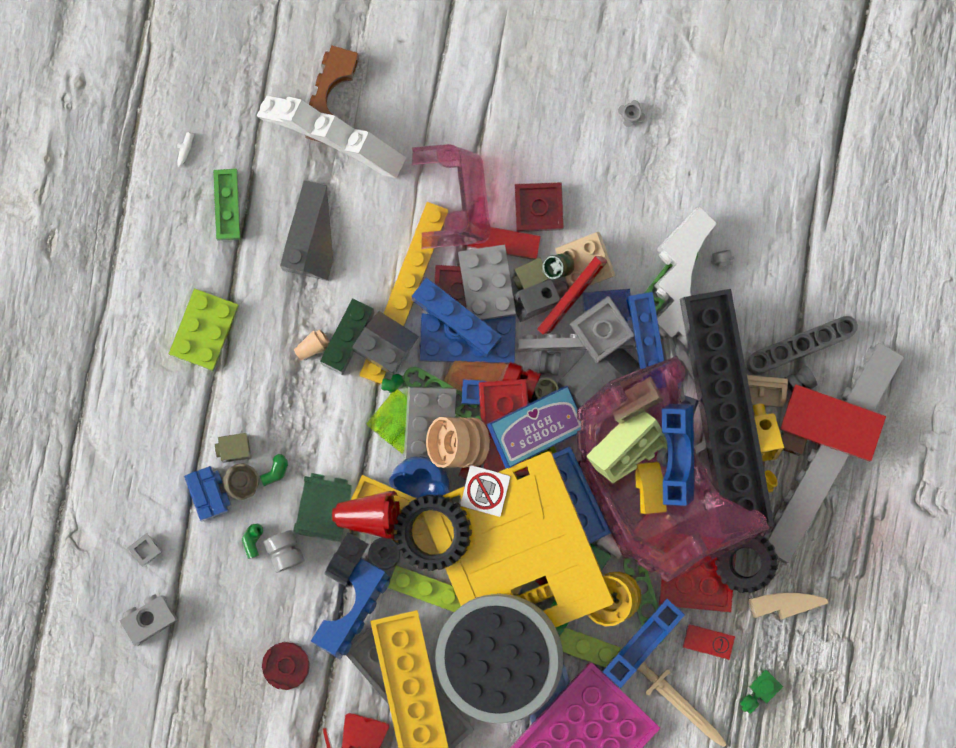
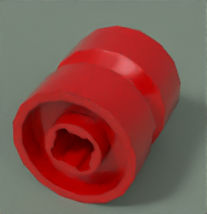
M510 361L502 381L527 379L528 402H530L541 373L531 369L524 371L521 365Z

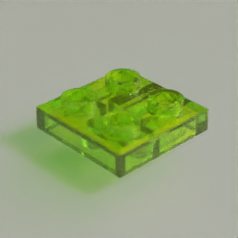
M397 389L389 395L366 425L403 455L407 396Z

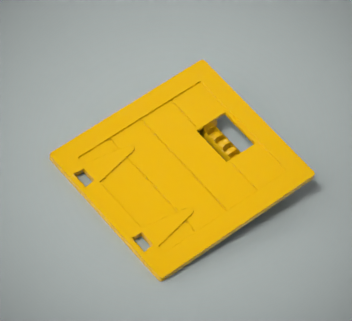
M551 451L498 472L510 476L500 517L460 506L462 511H466L467 515L465 516L467 520L470 519L471 525H469V530H472V535L469 536L471 542L466 548V553L461 556V559L445 569L461 606L483 595H513L511 589L546 576L547 584L519 594L517 597L536 604L554 596L557 605L545 609L543 612L555 627L614 603ZM528 467L530 475L518 480L514 472ZM465 486L447 493L443 497L453 498L460 495L462 501ZM428 510L422 512L439 554L444 553L451 546L454 538V529L451 521L447 516L438 511Z

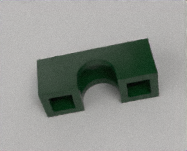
M352 298L320 360L323 366L341 375L344 374L353 356L352 347L366 325L371 321L375 313L374 308Z

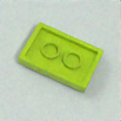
M194 288L169 355L214 371L239 305Z

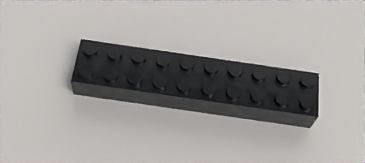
M731 289L683 297L679 300L697 399L699 400V410L722 534L730 535L773 527V515Z

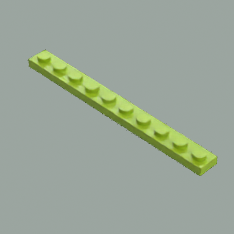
M397 565L395 566L389 582V589L452 612L461 607L453 586ZM565 628L560 636L564 653L605 668L621 649V647L569 628Z

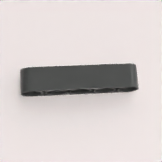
M843 316L758 350L748 358L746 363L747 369L755 375L763 374L845 341L856 333L858 328L857 321L851 316ZM845 322L849 324L851 328L850 333L842 332L840 323ZM819 331H825L829 335L828 342H822L818 338ZM797 340H804L807 343L806 351H801L797 348ZM775 349L784 350L786 353L785 359L780 360L776 358L774 354ZM753 358H761L764 361V367L756 368L752 362Z

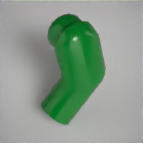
M394 374L391 379L384 378L381 389L394 393L397 389L404 386V379L400 374Z
M283 454L275 455L271 471L260 475L263 486L279 481L285 476L288 460Z
M258 523L251 524L242 537L248 559L259 556L256 543L264 530L262 525Z

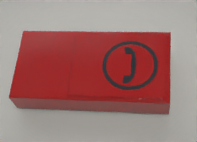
M688 624L682 648L730 660L735 636Z

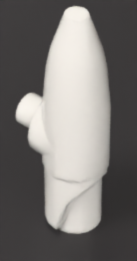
M189 132L186 133L184 142L177 144V148H180L178 156V167L180 168L186 161L192 146L194 134Z

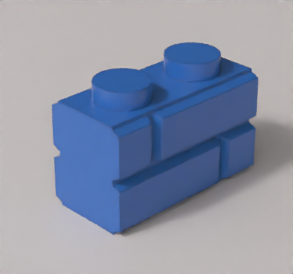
M209 466L184 476L201 522L229 512L228 506L231 505L227 492L222 493L219 484L223 483L219 470L214 471L213 467Z

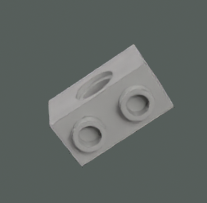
M154 594L144 600L145 605L141 608L136 609V607H133L123 613L124 618L119 621L133 645L138 646L179 621L164 596L158 597ZM146 612H151L154 616V620L150 625H145L142 621V616Z

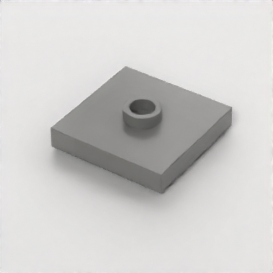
M609 296L569 323L596 363L635 336L633 330Z

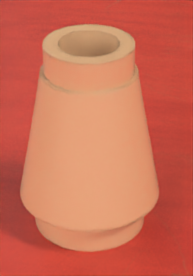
M321 329L318 331L314 330L294 351L302 361L305 358L325 351L330 341Z

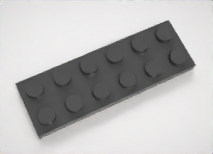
M371 627L352 644L346 656L389 705ZM435 685L448 747L455 748L474 729Z

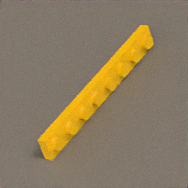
M427 202L383 313L402 326L406 324L414 303L412 295L421 285L449 213L448 209ZM365 359L359 376L382 385V380L387 372Z

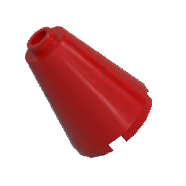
M387 491L340 502L332 510V520L341 528L386 539H394V535H396L394 534V527L398 523L396 519L400 514V502L395 501L394 496L398 495L395 491Z

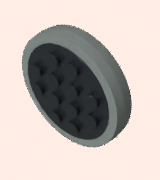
M489 594L468 601L450 616L443 626L437 641L436 669L445 693L460 710L481 721L508 723L532 715L550 699L561 678L563 649L555 626L540 608L517 596Z

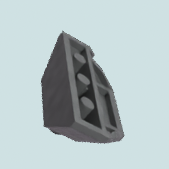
M623 348L616 349L598 363L594 361L587 351L558 381V389L564 386L569 387L585 424L640 365Z

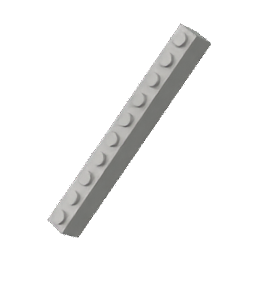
M878 343L875 347L870 346L864 356V359L867 360L863 368L860 366L857 368L852 377L855 380L852 388L847 387L841 399L850 404L874 411L904 356L881 343ZM819 444L817 449L813 448L806 459L809 461L806 469L801 468L795 478V481L798 482L795 489H789L783 500L786 502L785 507L782 511L778 509L773 517L775 524L772 530H766L763 537L769 540L771 545H774L775 553L781 562L789 563L849 454Z

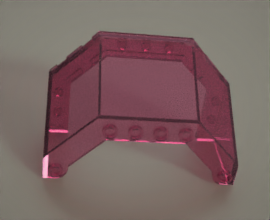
M677 356L609 381L577 410V419L581 421V430L577 431L578 450L581 451V460L578 461V464L614 541L624 557L636 559L639 566L651 573L656 571L660 574V578L666 582L672 581L756 538L769 529L766 518L759 511H749L718 494V491L714 488L708 477L706 469L701 464L695 448L694 500L687 506L666 505L667 512L650 514L641 513L640 489L636 488L635 470L612 483L598 472L587 458L592 449L619 424L615 420L613 413L629 400L624 391L641 383L650 376L664 401L649 408L646 412L655 418L662 428V408L668 404H681V383L685 379V368ZM658 451L654 453L655 457L651 460L645 458L639 463L658 462L656 458ZM660 465L664 479L667 467Z

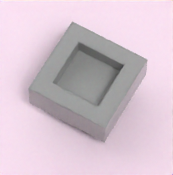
M148 533L128 547L142 567L162 553Z

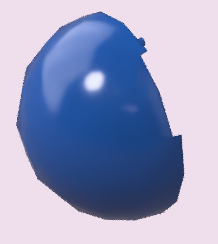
M414 456L405 459L396 466L389 478L392 488L416 499L430 494L445 495L449 493V478L445 469L437 467L428 457Z

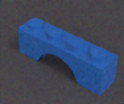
M425 278L413 293L412 301L430 315L435 316L452 328L485 358L490 355L501 341L499 333L428 278Z
M668 404L662 408V433L666 437L668 447L667 469L663 479V505L687 506L694 500L693 404Z
M361 558L349 578L356 594L354 606L341 619L334 621L323 620L311 642L339 660L343 655H347L351 649V641L354 636L362 631L365 618L374 611L377 605L376 600L389 586L388 580L390 577L387 573Z
M666 599L606 666L602 673L615 685L622 688L685 614Z

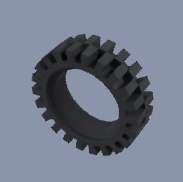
M439 494L422 496L409 502L401 510L402 513L398 515L396 519L398 523L394 527V530H397V534L394 535V539L398 540V551L402 550L403 552L401 556L404 559L408 558L410 560L409 564L412 566L417 565L418 569H428V571L441 570L456 563L466 553V548L471 542L469 540V536L472 535V530H469L471 522L465 516L467 515L466 511H462L460 509L461 505L458 502L454 503L452 498H445ZM428 510L438 511L447 516L451 521L454 529V538L451 546L444 553L428 554L422 551L414 542L412 536L413 523L422 512Z

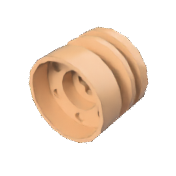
M439 417L429 427L426 447L430 460L437 467L466 468L471 465L478 467L485 461L489 451L490 439L485 424L478 418Z

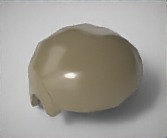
M244 463L231 466L223 477L224 489L228 495L238 500H244L253 496L259 485L258 473L253 467Z

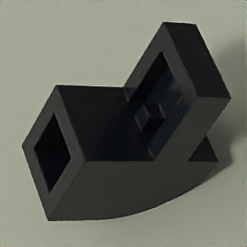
M348 532L337 552L334 553L324 574L346 587L352 572L369 544Z

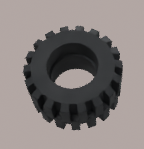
M741 532L734 534L723 541L720 549L717 550L715 565H717L718 570L716 572L722 578L723 584H727L731 590H737L739 593H752L767 586L776 575L778 555L775 553V547L773 544H770L766 537L761 536L759 533ZM742 548H751L760 557L761 567L753 576H742L734 568L733 557Z

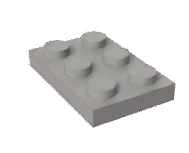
M505 245L459 251L458 255L467 309L481 320L516 315Z
M408 386L404 458L407 459L414 456L429 458L426 447L429 427L439 417L455 418L456 388Z

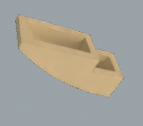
M777 593L748 600L754 618L777 611L779 618L784 619L828 604L826 598L801 593Z

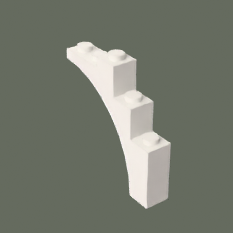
M266 96L257 114V117L263 121L292 129L321 141L353 157L384 176L397 178L406 160L405 156L370 132L354 129L334 115L320 113L301 99L291 97L281 99Z
M701 207L695 209L657 248L660 252L659 257L666 264L669 265L671 263L673 265L654 285L657 289V295L665 302L667 300L670 302L657 316L661 338H672L676 334L678 336L676 338L677 341L685 348L688 347L679 299L691 296V276L697 253L706 236L717 224Z

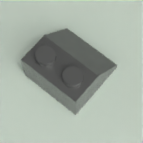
M378 311L366 325L352 348L354 352L393 376L419 336Z

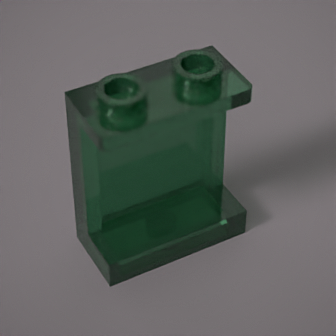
M311 473L310 477H304V487L293 533L341 543L344 528L338 527L336 522H333L332 510L336 508L338 503L350 500L353 487L348 484L346 479L334 478L333 482L324 480V475Z

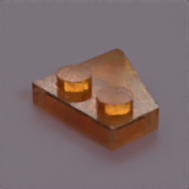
M454 361L443 382L462 392L463 379L487 382L498 381L507 364L500 362Z

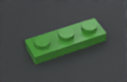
M213 170L216 240H239L241 237L238 170Z

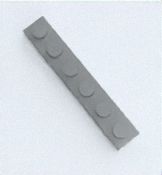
M560 334L546 335V338L537 339V335H524L523 339H518V352L587 350L577 334H570V338H561ZM635 336L619 348L637 349Z

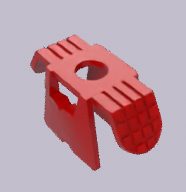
M348 713L345 715L342 748H380L390 726L382 721ZM327 727L323 728L327 748H332Z

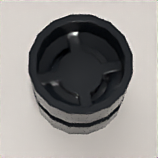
M379 538L370 545L369 558L379 569L389 570L398 564L400 550L398 551L397 544L392 539Z

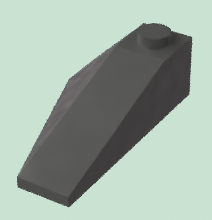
M304 180L280 267L282 271L328 281L333 263L327 185Z

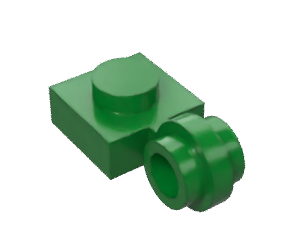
M765 669L748 686L755 694L753 696L748 694L739 703L742 706L741 709L751 714L759 706L758 698L767 704L783 686Z

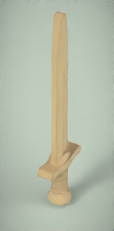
M645 661L640 665L637 671L642 672L652 682L651 686L645 691L646 695H651L653 689H656L711 740L723 747L726 746V742L719 732L664 679L670 674L669 669H666L660 676H657L652 669L647 667Z

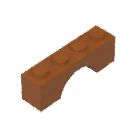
M331 45L330 51H326L324 54L322 65H325L323 73H319L315 86L318 89L316 95H312L310 98V106L320 113L333 115L327 107L328 96L338 84L353 81L359 62L357 52ZM305 135V138L323 143L321 141H318L314 138Z

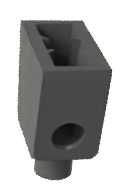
M550 279L518 291L513 299L519 321L523 322L553 309L560 301V298L568 291L565 282L554 285Z

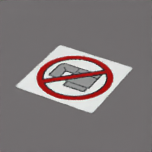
M471 465L461 506L500 517L510 476Z

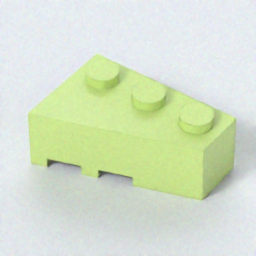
M644 411L622 424L619 423L592 449L587 458L598 472L612 483H615L635 470L637 463L645 458L651 460L655 457L654 453L662 447L668 449L667 440L657 420Z

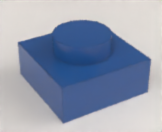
M463 379L461 404L480 405L479 382L487 381Z

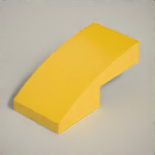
M637 463V468L635 469L636 488L640 489L641 513L667 512L666 505H663V475L660 463Z

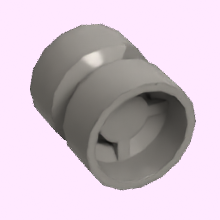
M293 530L280 533L263 541L268 554L273 555L271 562L276 573L305 561L301 550L295 548L297 540Z

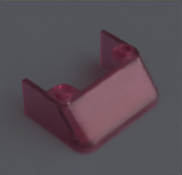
M451 144L412 147V165L439 163L445 168L457 167L462 211H453L446 216L445 230L422 232L421 249L486 242L490 237L491 227L482 158L477 153Z

